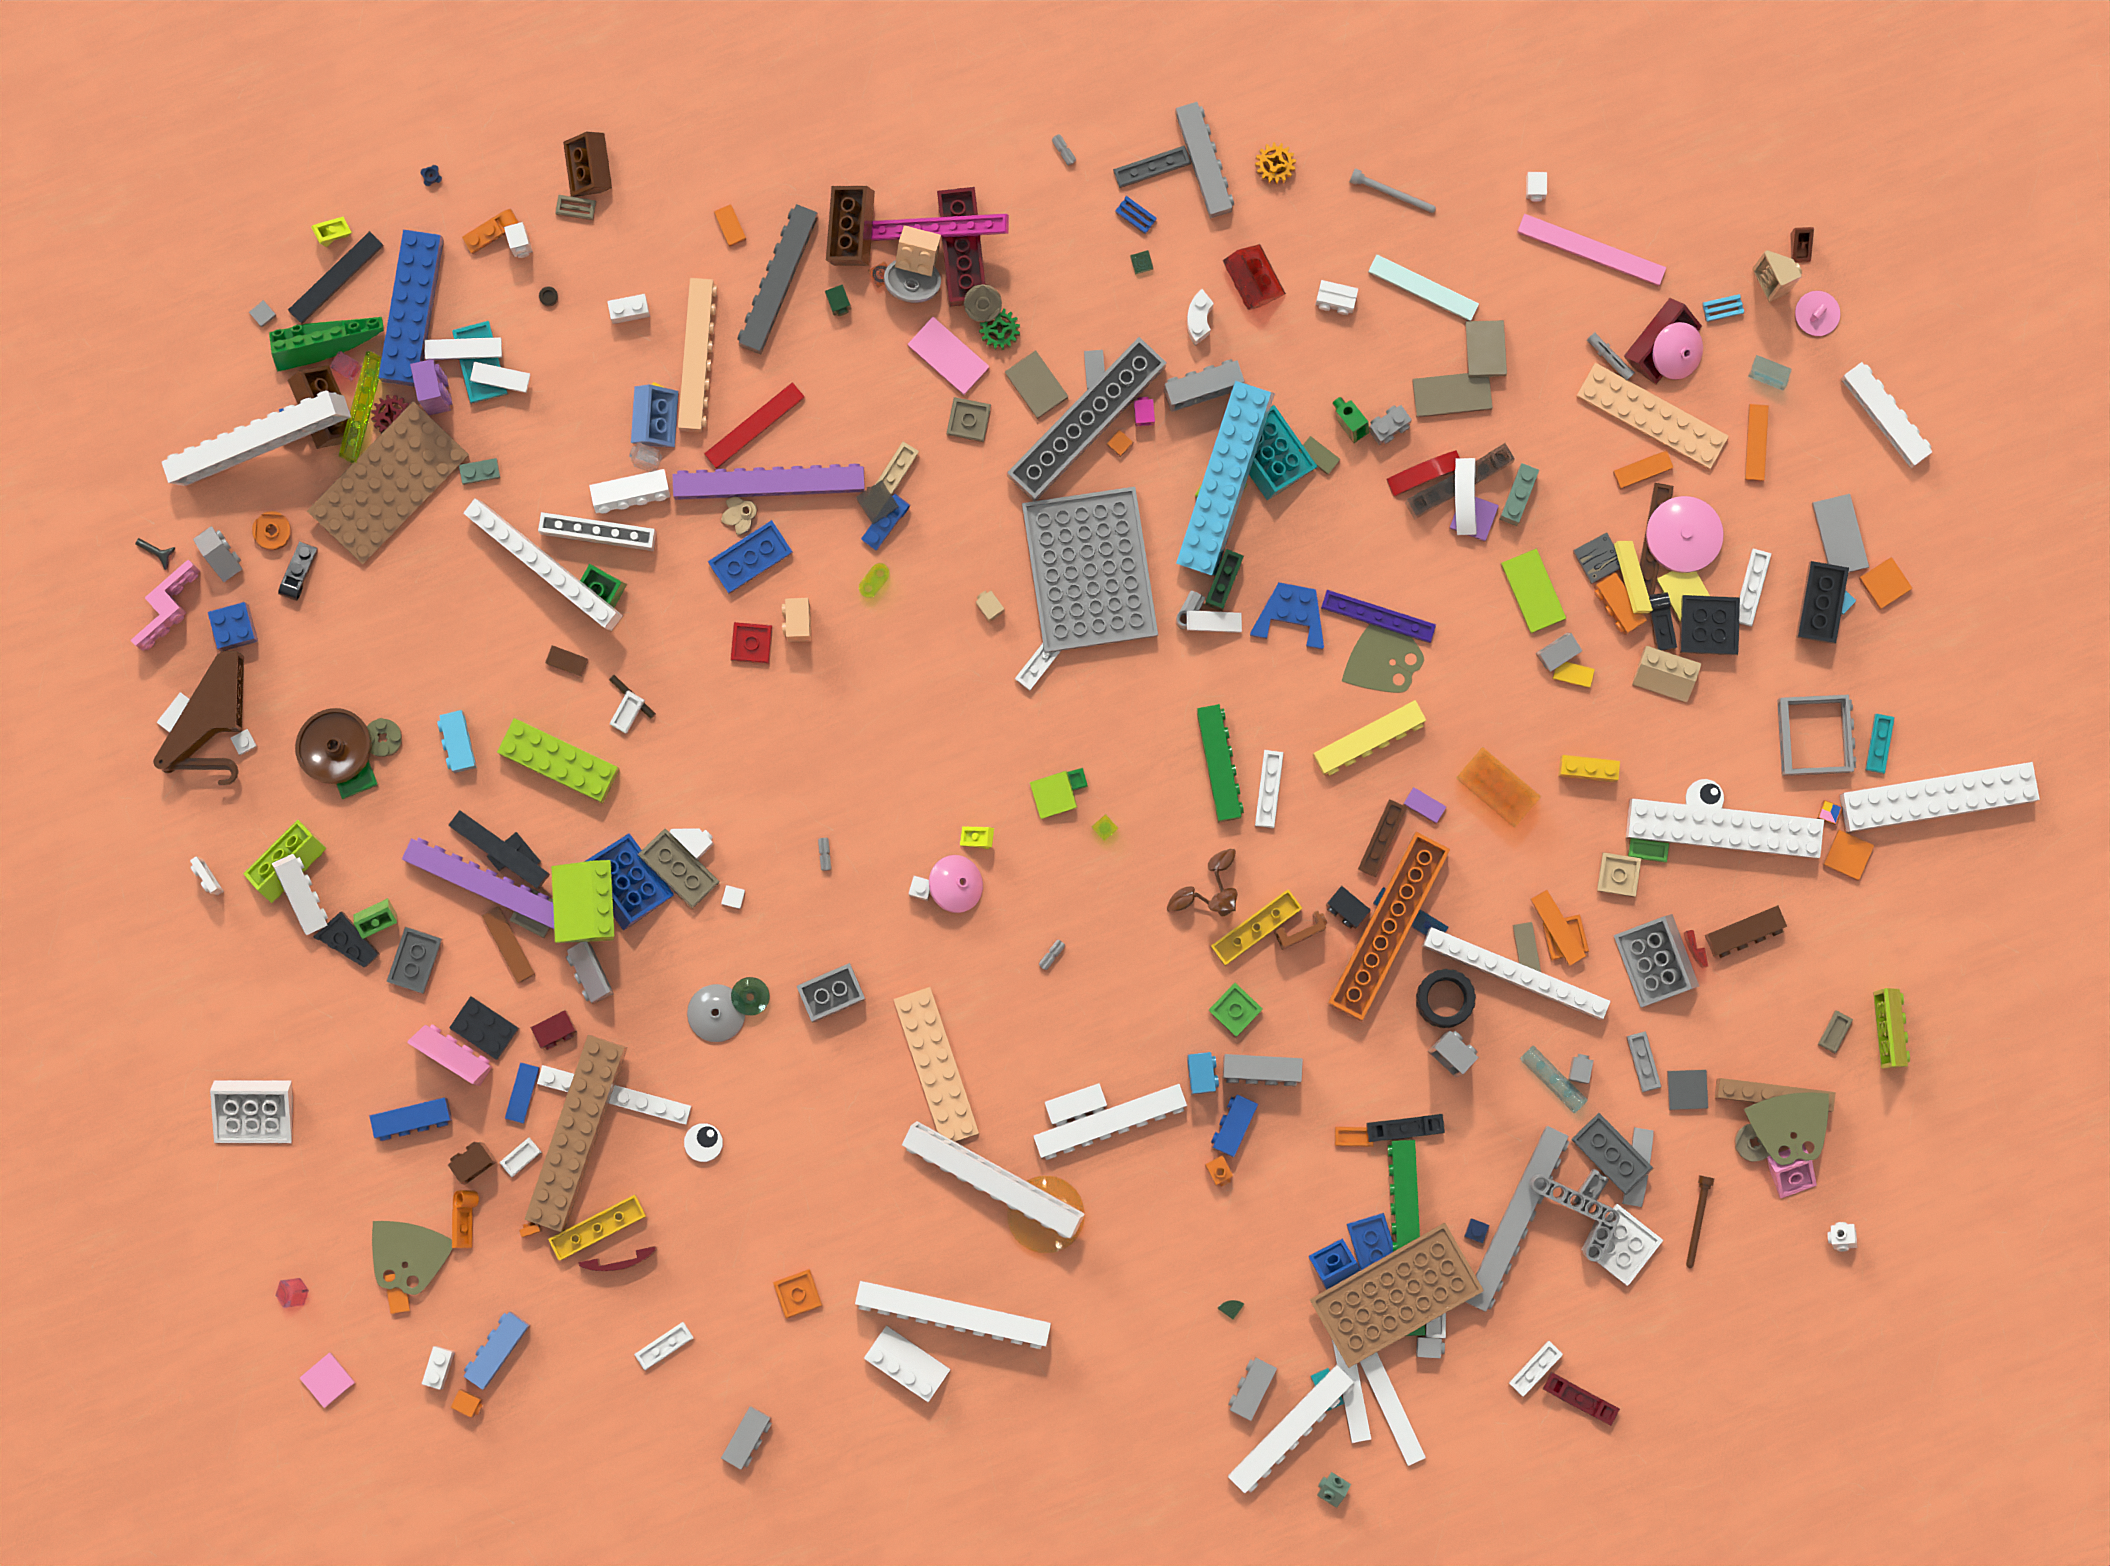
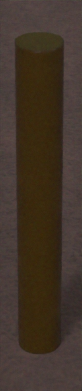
M615 675L609 679L624 695L627 691H631ZM643 703L641 710L652 719L656 713Z

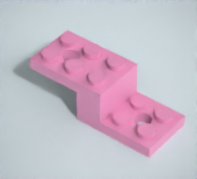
M190 560L182 564L145 597L160 615L131 639L133 644L142 651L152 648L157 638L164 637L168 634L169 628L173 624L177 625L184 619L186 612L174 600L172 595L179 594L188 581L192 582L198 577L200 570Z

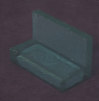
M1756 355L1748 377L1784 390L1788 384V378L1792 369Z

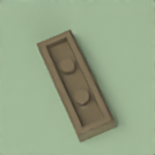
M1532 922L1512 925L1519 964L1541 972Z

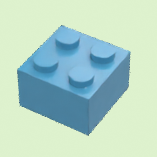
M1211 1052L1188 1055L1187 1062L1191 1095L1215 1092L1216 1088L1219 1087L1218 1075H1214L1213 1068L1217 1067L1216 1057L1212 1056Z

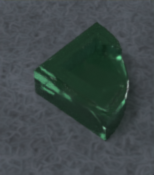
M1229 1300L1222 1303L1217 1309L1231 1319H1234L1244 1303Z

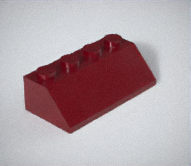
M1672 298L1668 299L1624 355V358L1635 370L1654 384H1657L1663 377L1656 369L1653 361V347L1660 332L1668 325L1677 322L1690 324L1697 331L1702 327L1685 304Z

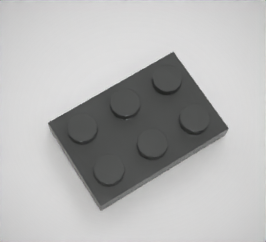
M405 927L386 982L424 994L443 939Z

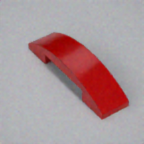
M1457 450L1451 451L1387 478L1386 480L1393 496L1395 497L1407 492L1416 486L1445 474L1448 475L1455 472L1456 459H1460Z

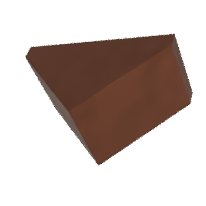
M1814 227L1794 228L1790 233L1791 259L1794 262L1811 261Z

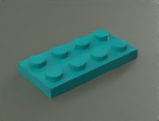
M489 321L452 330L454 339L494 338ZM499 358L459 359L471 404L508 394L507 389L470 381L474 362L501 367Z

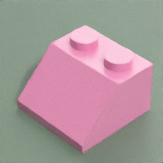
M1803 1144V1145H1802L1803 1151H1804L1805 1153L1809 1154V1153L1807 1152V1150H1806L1804 1144ZM1791 1150L1782 1151L1779 1155L1782 1158H1787L1790 1156ZM1771 1156L1767 1157L1769 1170L1780 1198L1817 1186L1812 1160L1796 1159L1792 1164L1780 1165Z

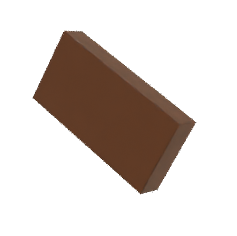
M552 645L545 663L582 677L588 658Z

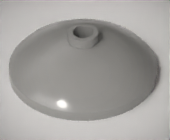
M896 260L889 264L885 270L884 283L887 290L894 297L902 301L911 303L924 302L933 298L940 289L941 277L935 267L932 277L896 268Z
M719 984L705 986L697 991L689 1002L687 1010L688 1022L692 1030L706 1041L723 1042L729 1040L743 1026L745 1020L744 1003L741 997L730 987ZM718 1009L719 1014L713 1016L712 1010Z

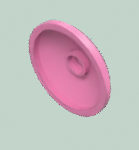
M1682 322L1673 323L1665 327L1657 336L1653 347V361L1656 369L1660 374L1670 379H1682L1690 375L1699 365L1703 354V342L1699 332L1692 325Z
M951 855L939 860L932 868L929 876V889L934 901L941 908L952 913H961L973 908L977 904L982 894L983 881L980 871L972 861L963 856Z

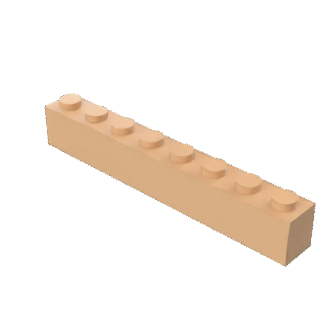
M690 278L678 423L680 431L702 432L703 427H706L707 424L704 408H708V397H705L706 390H709L710 387L707 371H711V360H708L709 352L712 353L713 341H710V334H714V323L711 322L712 315H715L716 311L713 297L717 296V285H714L713 279Z

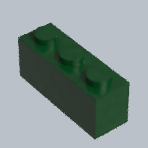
M1226 549L1205 601L1206 606L1223 612L1244 555Z

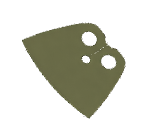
M1369 624L1353 648L1342 681L1373 690L1393 693L1405 692L1412 683V674L1421 668L1424 656L1412 637ZM1409 653H1413L1417 657V661L1413 665H1408L1405 662V656ZM1391 659L1396 660V664L1393 666L1389 663ZM1400 673L1404 676L1405 681L1402 685H1395L1393 683V676Z
M1828 1093L1786 1094L1758 1102L1744 1109L1758 1138L1769 1155L1778 1164H1792L1796 1159L1814 1160L1821 1154L1828 1120ZM1792 1132H1795L1797 1134V1137L1795 1139H1792L1790 1137V1134ZM1806 1141L1812 1142L1815 1146L1814 1151L1810 1154L1805 1153L1802 1149V1145ZM1781 1146H1788L1790 1148L1791 1154L1789 1157L1782 1158L1779 1155L1778 1150Z
M373 1221V1264L378 1285L387 1289L401 1288L404 1293L411 1295L419 1294L430 1283L453 1249L452 1239L431 1229L414 1224L395 1221ZM402 1262H407L408 1267L402 1268ZM386 1270H393L395 1272V1279L393 1281L387 1282L384 1280L383 1274ZM412 1275L416 1276L419 1280L418 1285L414 1288L409 1287L406 1283L407 1278Z

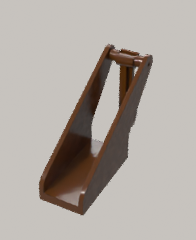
M223 651L217 654L153 760L156 768L161 769L165 773H172L175 770H229L231 777L219 780V785H230L238 778V766L231 759L189 758L217 733L242 732L244 656L238 651Z

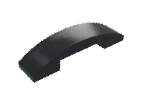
M1443 1114L1366 1123L1368 1142L1445 1133Z

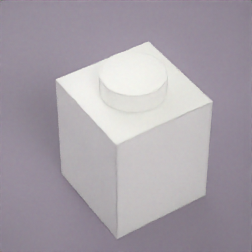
M1528 172L1526 176V199H1531L1534 202L1542 201L1547 195V172Z
M914 876L909 896L928 901L930 894L929 880Z

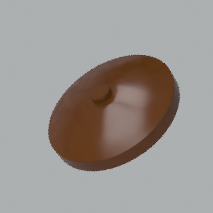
M341 708L322 710L311 716L301 727L295 744L296 758L303 771L314 780L326 784L342 783L356 776L368 762L372 749L371 734L364 721L355 713Z

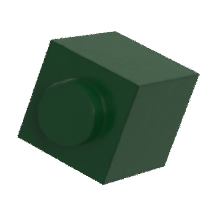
M843 284L825 291L833 315L843 316L849 312L848 310L851 309V305Z

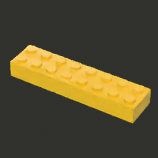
M1288 889L1214 943L1211 948L1224 966H1226L1303 908Z
M633 1195L548 1240L558 1260L561 1261L646 1217V1214L637 1196Z

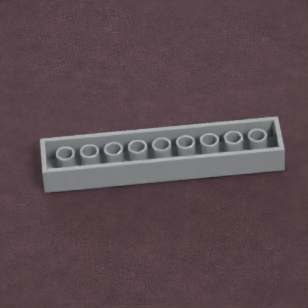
M1138 337L1007 472V477L1033 501H1037L1166 368L1167 362Z

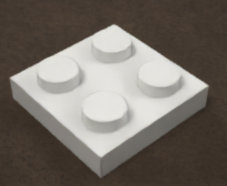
M196 856L190 860L192 863L190 868L196 876L203 880L201 885L206 892L217 896L224 892L203 859Z

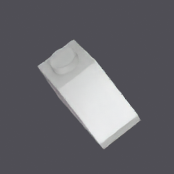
M671 829L669 831L697 860L714 844L711 841L713 836L706 830L702 832L700 829Z

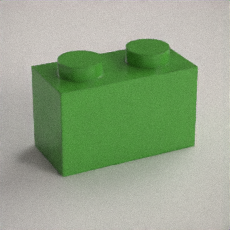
M387 898L353 914L354 925L362 939L397 923V913Z

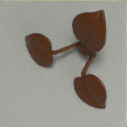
M1234 848L1223 850L1215 854L1208 862V869L1214 871L1221 891L1214 895L1211 901L1195 892L1193 886H1188L1178 890L1171 897L1167 905V911L1186 909L1193 903L1194 897H1198L1207 903L1209 909L1218 912L1220 916H1226L1232 911H1236L1237 890L1235 888L1224 890L1219 877V870H1226L1234 861L1236 850Z

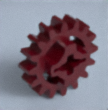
M386 395V400L379 398L381 403H374L376 410H371V413L375 416L371 420L376 422L374 424L376 429L380 427L379 432L381 434L388 428L381 422H387L391 425L409 406V403L403 404L404 398L398 400L397 395H394L393 399H391L389 395ZM394 404L401 406L403 409H396ZM391 410H392V411L394 412V414H395V415L393 416V422H392V420L388 417V416L391 415V414H390V413H391Z

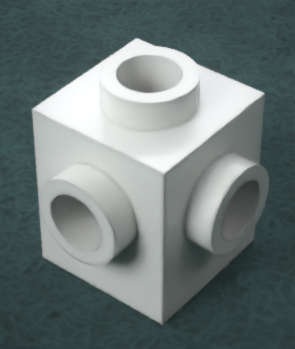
M1838 1222L1832 1225L1831 1232H1828V1243H1832L1833 1248L1841 1252L1848 1251L1849 1248H1857L1855 1225L1847 1224L1846 1222Z

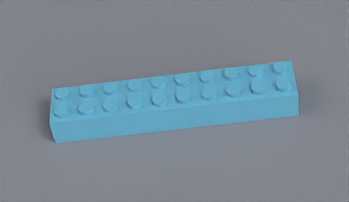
M1235 381L1176 564L1216 576L1275 393Z

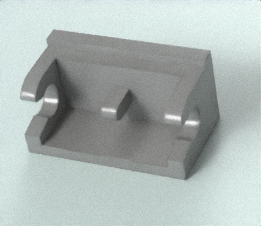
M1566 633L1538 651L1536 655L1544 667L1551 672L1582 652V649L1572 633Z
M1592 1169L1578 1192L1596 1200L1609 1180L1597 1170ZM1577 1195L1574 1196L1571 1202L1577 1204L1579 1197ZM1590 1204L1588 1206V1211L1590 1210L1593 1204Z

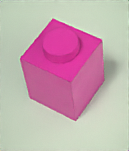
M1139 397L1134 401L1136 427L1155 425L1153 399Z

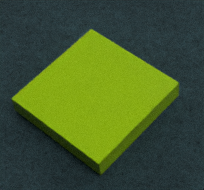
M1067 771L1030 782L1040 819L1078 808Z

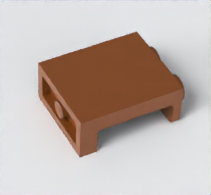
M1315 911L1312 915L1316 924L1289 937L1283 927L1277 929L1274 934L1281 949L1284 950L1324 931L1327 924L1324 914H1319V911Z

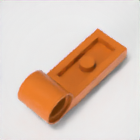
M507 209L462 236L469 251L474 254L506 234L504 227L519 222L512 209Z
M457 1190L453 1195L452 1248H472V1208H475L479 1202L478 1193L474 1190Z

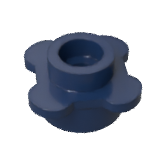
M432 165L421 170L420 173L424 177V184L426 186L442 181V177L438 173V166Z

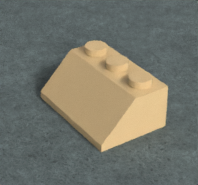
M1646 646L1643 649L1632 685L1687 703L1696 682L1701 663Z

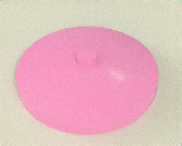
M1688 496L1675 497L1662 503L1651 515L1646 529L1647 545L1652 556L1663 567L1679 573L1695 572L1709 565L1718 555L1723 542L1722 523L1715 510L1706 502Z

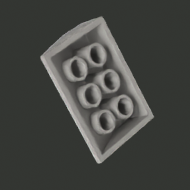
M1673 914L1614 935L1640 1007L1699 987Z

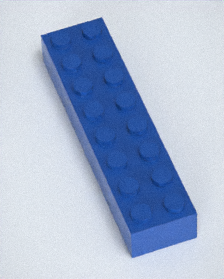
M403 229L378 377L381 382L415 387L410 364L424 361L425 340L428 338L444 242L441 235Z

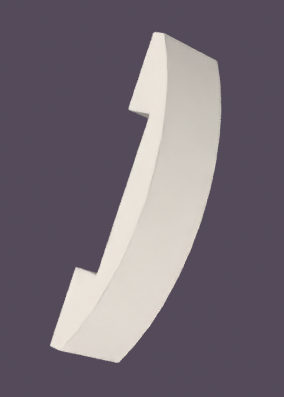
M1475 458L1456 459L1455 506L1457 535H1477Z

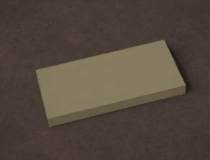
M1468 373L1412 380L1417 417L1491 410L1493 408L1489 377H1468Z
M666 828L638 854V857L691 909L720 882Z

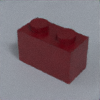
M566 1010L530 1027L540 1048H546V1050L557 1046L556 1042L562 1039L567 1041L573 1038V1033L577 1032Z

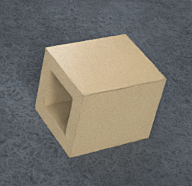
M984 591L977 596L976 605L988 622H991L1005 612L1004 607L992 591L988 593Z

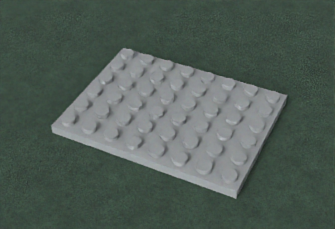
M1135 487L1022 503L1045 653L1158 636Z

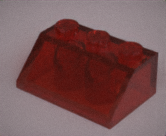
M1260 244L1236 250L1222 260L1248 310L1259 308L1286 294Z

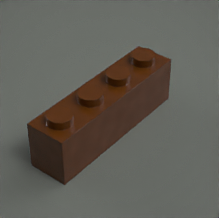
M1779 905L1711 932L1705 935V938L1713 956L1719 955L1722 958L1731 954L1729 950L1737 948L1739 951L1747 948V943L1754 941L1756 944L1766 940L1765 936L1772 933L1773 936L1783 933V928L1787 927Z

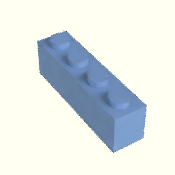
M512 1312L504 1313L498 1321L500 1325L497 1330L493 1329L487 1336L489 1341L485 1347L483 1345L480 1346L475 1354L478 1357L474 1362L470 1361L464 1369L466 1372L464 1377L482 1390L488 1386L530 1326Z

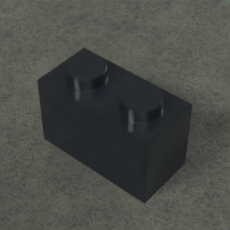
M1342 885L1326 904L1328 906L1327 910L1335 917L1339 915L1343 918L1342 923L1350 929L1352 927L1356 929L1371 911L1370 908Z

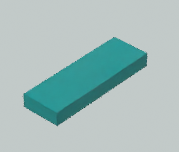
M1881 714L1874 715L1865 767L1866 771L1885 773L1895 717Z

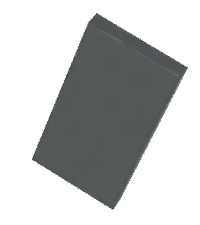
M1600 1113L1571 1139L1625 1195L1654 1169Z

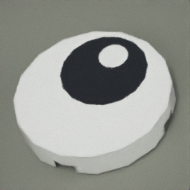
M1701 779L1692 783L1687 789L1685 795L1686 805L1722 808L1724 794L1716 782L1709 779Z
M697 1124L687 1132L684 1139V1147L692 1159L699 1162H708L715 1159L723 1147V1138L720 1131L710 1124Z

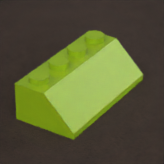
M297 820L243 874L257 891L272 903L284 891L272 863L294 854L296 859L300 857L304 868L301 870L304 872L327 848Z

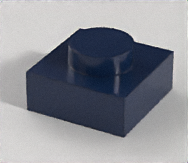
M1471 1218L1464 1237L1483 1243L1489 1225Z

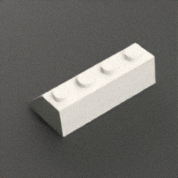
M887 1325L864 1357L868 1362L927 1402L930 1401L951 1370Z

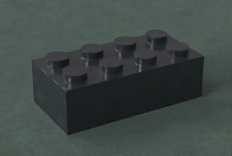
M1814 561L1809 562L1796 638L1830 644L1836 643L1849 567Z

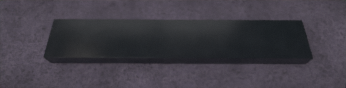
M369 231L299 298L288 311L303 324L384 245Z
M461 810L458 811L449 823V827L539 890L550 874Z

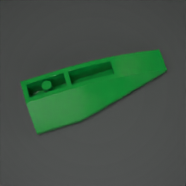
M382 317L308 323L269 332L271 354L276 370L279 372L317 363L349 351L384 331Z

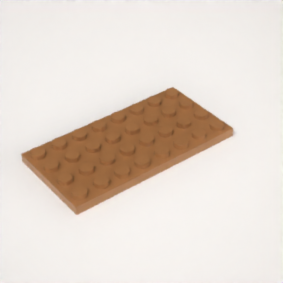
M413 401L307 512L353 556L364 564L469 454Z
M1443 1223L1310 1299V1302L1347 1367L1350 1368L1484 1290L1446 1223Z

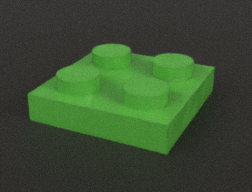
M1234 983L1208 1011L1237 1037L1263 1008Z

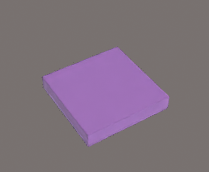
M1475 497L1477 535L1469 536L1486 541L1499 505ZM1456 512L1450 525V529L1457 531Z

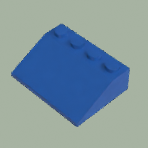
M630 833L586 860H610L613 917L623 931L674 896L667 884L638 857L642 850Z

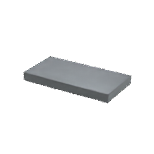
M1846 494L1813 502L1812 505L1827 563L1849 567V572L1869 568L1851 495Z

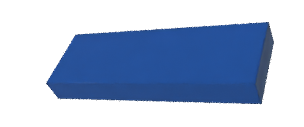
M520 1062L505 1119L520 1123L525 1122L540 1067Z

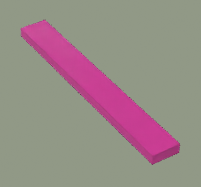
M990 214L873 221L871 241L900 240L904 226L941 235V237L1008 234L1009 215Z

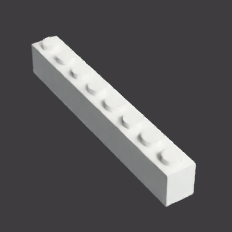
M1180 1084L1042 1132L1033 1137L1041 1158L1045 1157L1046 1160L1057 1157V1152L1063 1151L1065 1154L1074 1151V1146L1079 1144L1085 1147L1093 1144V1139L1100 1137L1102 1141L1112 1137L1110 1133L1118 1131L1121 1134L1130 1131L1129 1127L1135 1124L1138 1128L1147 1125V1120L1154 1118L1155 1121L1166 1118V1113L1173 1112V1115L1183 1112V1107H1186L1187 1104Z
M1337 1364L1244 1458L1228 1477L1244 1493L1247 1491L1251 1493L1258 1486L1257 1481L1261 1477L1266 1478L1271 1473L1270 1467L1274 1463L1278 1465L1286 1457L1284 1453L1288 1449L1292 1451L1300 1443L1298 1439L1302 1435L1306 1437L1313 1430L1311 1426L1315 1421L1321 1422L1327 1415L1325 1411L1329 1407L1333 1409L1340 1402L1338 1398L1343 1393L1347 1395L1354 1388L1352 1385L1354 1380Z

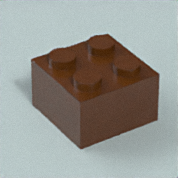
M474 1141L466 1147V1152L463 1154L457 1153L450 1158L451 1162L448 1166L461 1184H467L497 1162L485 1143Z

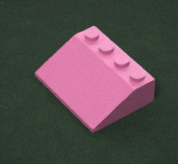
M433 1024L430 1027L424 1025L408 1040L407 1043L474 1085L481 1086L492 1068L489 1065L490 1060L482 1055L479 1058L472 1054L474 1050L466 1045L460 1047L456 1044L458 1040L450 1035H447V1037L440 1034L441 1029Z

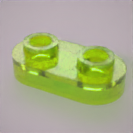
M875 564L859 584V592L863 597H874L888 580L890 572L885 564ZM880 570L884 572L882 577L877 576V572ZM868 585L872 587L870 592L865 591V587Z

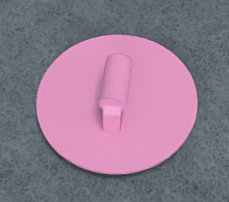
M1812 291L1805 294L1798 301L1795 317L1798 325L1804 332L1813 336H1823L1832 332L1838 325L1840 308L1837 301L1830 294L1822 291Z

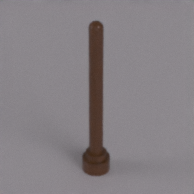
M1699 1175L1698 1183H1700L1699 1187H1701L1686 1262L1688 1268L1694 1266L1708 1190L1714 1185L1715 1178Z

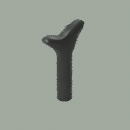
M140 538L135 543V545L157 556L165 570L168 568L169 556L175 551V547L160 550Z

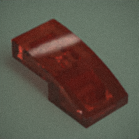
M1694 930L1683 932L1688 949L1701 968L1708 967L1705 947L1697 949Z

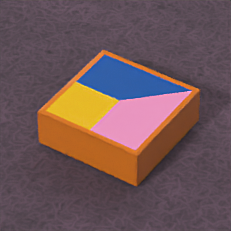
M1823 800L1817 818L1836 825L1842 806Z

